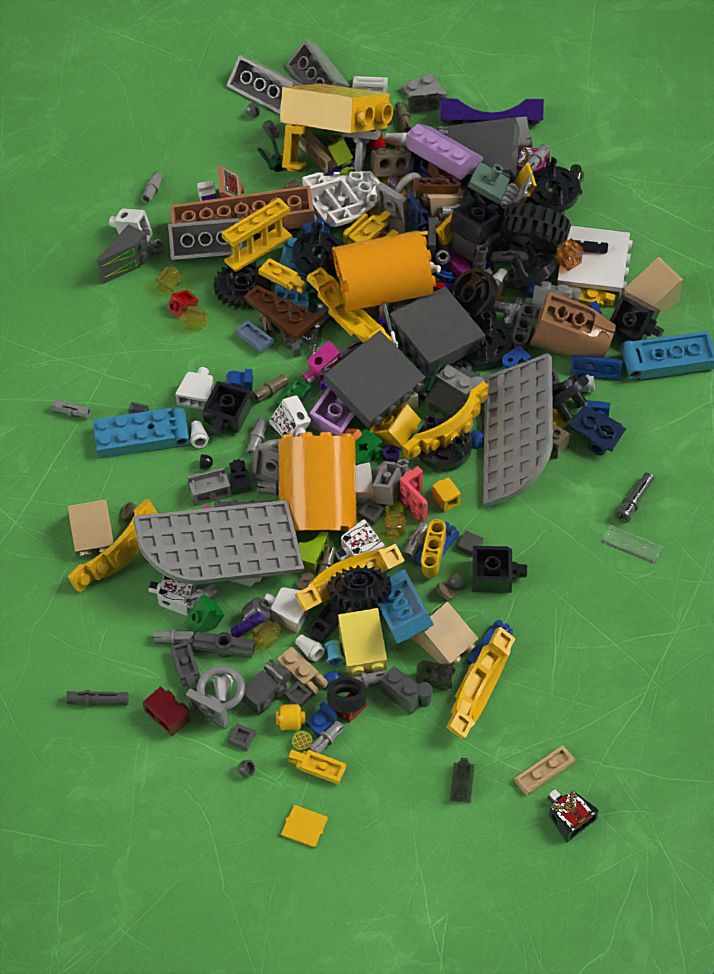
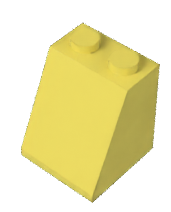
M378 608L339 614V637L345 658L347 675L360 676L364 672L387 670V656Z

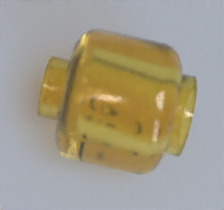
M171 265L163 267L156 277V281L159 284L157 287L165 293L167 291L175 292L183 280L182 273Z
M188 306L185 311L181 312L180 322H183L185 329L200 331L202 327H206L208 314L205 313L203 308Z
M390 511L382 519V534L391 541L403 538L407 531V518L399 511Z
M265 619L263 623L253 628V636L251 638L255 640L259 648L270 649L281 639L279 632L281 627L275 620L271 622Z

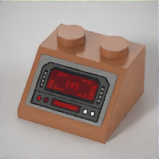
M217 166L220 198L239 196L245 193L244 183H240L239 175L222 166Z

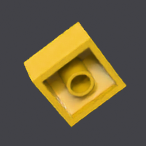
M408 404L397 406L394 413L384 416L383 421L376 427L373 425L370 432L382 439L383 446L395 445L398 448H402L409 441L408 439L411 434L417 430V425L421 419Z

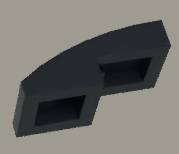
M328 603L319 617L316 616L305 633L320 643L324 642L339 625L338 615L345 614V612Z

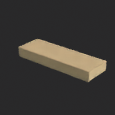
M562 745L515 777L514 782L528 796L575 764L576 759Z

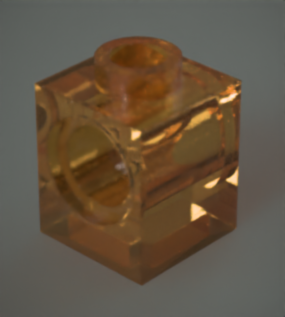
M570 238L557 246L556 261L569 271L582 263L583 248Z

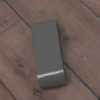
M526 302L520 308L512 337V350L519 345L526 352L529 348L537 316V307L534 303Z

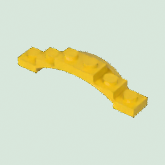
M322 267L307 275L306 280L318 291L317 297L329 308L328 313L351 337L356 335L364 343L381 330L391 342L393 341L385 332V329L362 308L347 311L340 284L331 275H328Z
M483 381L471 389L465 405L446 422L430 430L415 434L412 439L403 445V457L409 461L412 457L418 456L421 450L428 454L432 450H436L440 444L447 448L452 444L453 438L455 439L456 436L468 433L473 427V418L477 417L481 411V403L488 398L489 385Z
M144 499L133 510L134 516L158 514L152 502L148 499ZM133 519L123 534L109 548L89 562L79 564L67 576L76 591L82 592L92 581H99L117 573L136 557L140 548Z
M396 544L386 549L381 548L361 553L325 569L310 582L307 588L294 595L301 609L305 612L330 600L327 588L328 581H331V576H336V572L342 573V569L349 570V566L356 568L359 565L360 568H363L367 565V568L375 566V570L381 569L383 573L405 560Z
M501 627L496 628L489 644L483 646L476 662L470 665L455 695L457 700L450 711L452 716L446 728L460 739L466 738L470 728L474 726L482 713L516 639Z

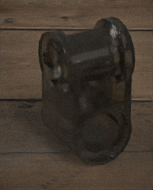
M421 661L416 668V682L418 684L427 682L433 688L450 690L453 686L451 682L452 675L455 674L456 670L449 664Z

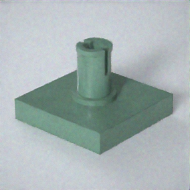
M479 161L467 187L499 204L510 179L501 174L503 171L502 166L495 164L493 168H490Z

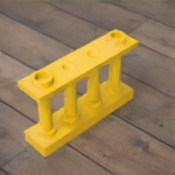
M278 198L221 232L222 238L232 246L233 255L224 259L225 263L237 272L291 239L292 235L282 226V218L290 213V207ZM275 222V229L268 233V226ZM261 231V238L254 241L253 235ZM247 240V246L239 250V244Z

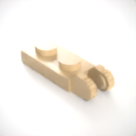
M293 647L277 658L278 664L289 670L291 676L312 691L313 695L316 696L319 690L312 681L315 680L322 687H327V680Z

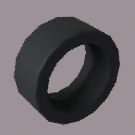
M352 677L334 679L327 687L328 705L337 712L342 713L359 711L366 703L365 685L362 681ZM348 692L355 694L356 696L342 697L337 694Z

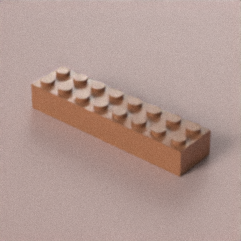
M308 185L170 205L171 224L240 218L241 221L280 198L290 207V213L282 218V226L286 230L302 228V225L305 223L315 222L311 187ZM275 222L268 226V232L275 229Z

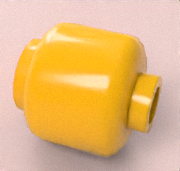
M283 704L280 706V709H276V726H280L282 731H299L301 724H305V711H301L300 705Z

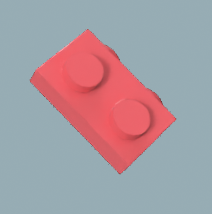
M417 466L413 470H408L400 478L399 501L404 507H408L411 510L415 519L425 523L427 521L428 503L420 494L422 492L423 471Z

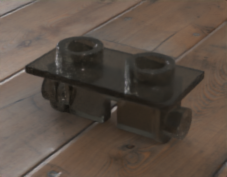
M438 92L427 94L426 98H424V95L408 97L410 113L440 110L443 95Z
M461 758L458 763L454 762L450 801L471 803L475 764H470L467 758Z

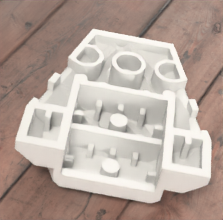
M372 171L350 172L349 175H340L339 172H334L333 176H323V173H315L302 177L303 186L310 185L314 212L318 218H323L331 227L350 223L378 204L376 186L380 182Z

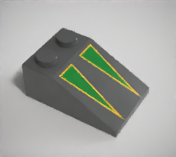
M128 224L99 256L97 265L101 283L105 284L139 268L148 260L149 251L145 232Z

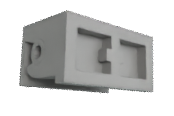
M225 468L214 469L210 472L187 477L194 506L231 497V488Z

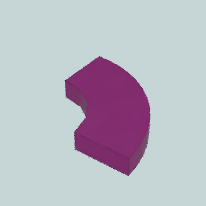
M451 249L449 250L450 260L448 265L454 274L459 277L465 271L472 269L465 257Z

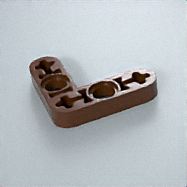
M430 162L427 172L433 178H416L413 189L419 193L457 194L461 183L453 175Z

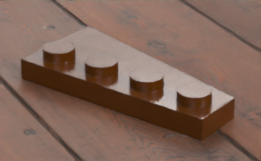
M255 286L244 296V300L295 341L322 319L321 314L316 312L314 314L308 311L306 307H299L292 304V301L288 299H281L277 297V294L260 286Z

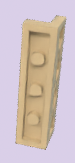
M311 131L300 134L299 146L325 173L333 171L334 168L338 167L331 152Z

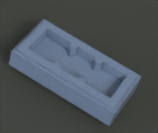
M249 320L235 330L237 336L259 353H263L274 344L273 338Z

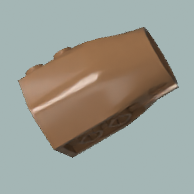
M549 292L537 316L529 345L571 359L572 356L604 358L611 344L616 325L585 304Z

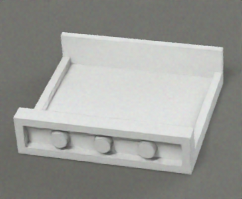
M571 226L565 249L561 255L557 286L567 285L619 292L620 299L624 288L627 286L624 278L628 279L629 268L626 267V264L630 265L631 254H627V252L631 251L633 240H629L630 233ZM574 240H581V242L594 241L598 242V244L606 242L608 243V252H584L582 249L574 251L573 242Z

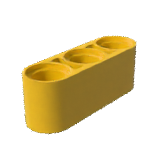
M440 519L432 520L427 530L421 557V572L426 577L436 576L440 568L446 540V524Z

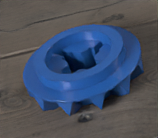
M434 263V265H440L441 270L439 273L433 272L432 275L442 281H455L457 275L454 274L448 264Z

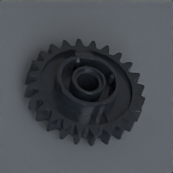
M254 262L237 272L228 265L227 268L221 267V272L217 271V277H214L213 285L215 295H217L218 300H222V304L228 303L229 308L234 305L236 310L241 306L244 310L245 306L252 309V306L244 300V296L255 286L271 291V280L259 275L258 269L262 265L257 266V262Z
M357 565L356 568L349 566V570L342 569V573L336 572V576H331V581H328L327 588L329 599H332L333 604L337 603L338 607L344 605L345 610L351 607L352 611L356 608L362 611L364 607L370 610V606L378 607V603L383 604L384 599H389L388 595H391L392 585L390 576H387L386 572L382 573L381 569L375 570V566L367 568V565L360 568Z

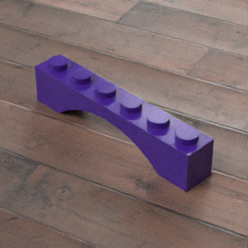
M441 98L440 119H444V123H454V119L461 120V123H471V120L483 122L516 117H527L529 123H539V120H543L544 99H525L515 107L501 112L479 111L465 105L458 98Z

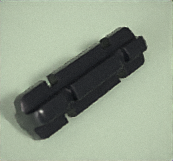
M574 240L573 250L580 251L582 249L584 252L597 253V251H600V253H607L608 243L601 242V244H598V242L594 241L581 242V240Z

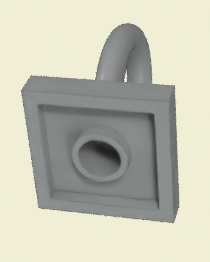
M381 129L355 133L343 132L342 137L354 138L353 142L356 143L355 171H363L366 143H369V139L377 140L381 136Z
M415 172L404 176L397 184L395 190L382 182L376 186L379 210L381 212L389 211L391 218L399 219L404 226L408 224L406 217L408 212L406 203H408V200L401 195V191L409 181L421 178Z
M278 439L268 440L263 444L258 442L255 446L253 478L266 482H275V480L279 482L278 448H275L278 446Z
M216 666L208 669L199 678L196 691L190 688L186 694L191 711L226 729L230 723L227 710L234 708L242 700L245 692V682L241 674L231 667ZM227 674L236 681V694L228 702L221 703L216 697L210 694L205 695V685L214 675Z

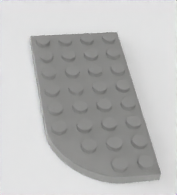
M549 354L485 376V383L489 385L488 398L484 401L483 504L487 507L511 500L526 491L540 476L550 458L553 446L552 356Z
M287 500L138 515L133 518L141 553L157 571L175 581L187 584H204L301 573L304 570Z

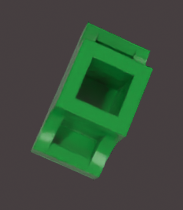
M204 595L198 599L185 624L195 635L196 631L206 632L209 629L217 628L225 614L215 600L210 601L208 596Z

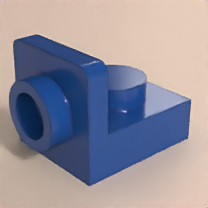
M588 400L587 407L603 416L609 417V402Z
M322 701L320 709L305 721L306 726L320 737L322 731L325 732L337 721V711Z

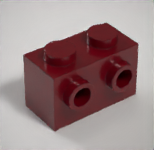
M160 686L143 701L144 712L166 732L174 736L190 721L189 709L184 703H179L175 700L176 698L171 691H165Z

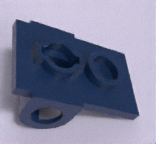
M409 188L407 189L408 203H406L408 211L406 213L407 222L410 227H413L414 231L429 232V218H431L422 198H414Z
M585 405L582 406L569 426L570 429L590 440L588 447L597 455H604L607 450L612 452L626 431V428L621 423L608 416H603Z

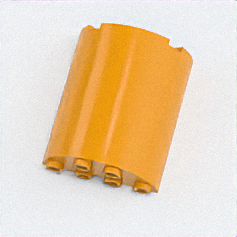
M417 230L332 247V259L340 281L347 311L381 305L383 302L391 303L433 294V287L436 286L434 275H431L432 270L429 262L431 261L430 250H426V237L422 236Z
M311 432L300 433V436L293 437L291 434L282 435V438L278 439L279 501H288L295 532L349 531L357 525L355 438L351 437V434L332 436V432H320V436H313Z

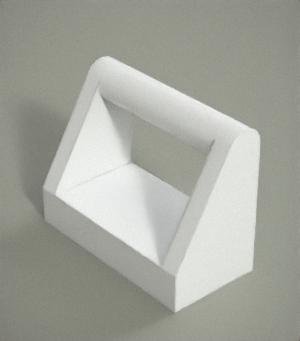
M354 76L352 88L387 93L388 78Z

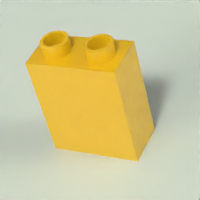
M327 84L282 87L280 122L346 133L386 129L393 116V107L389 103L390 93Z

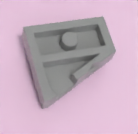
M431 73L402 85V91L410 101L419 99L431 100V97L438 96L447 98V93Z

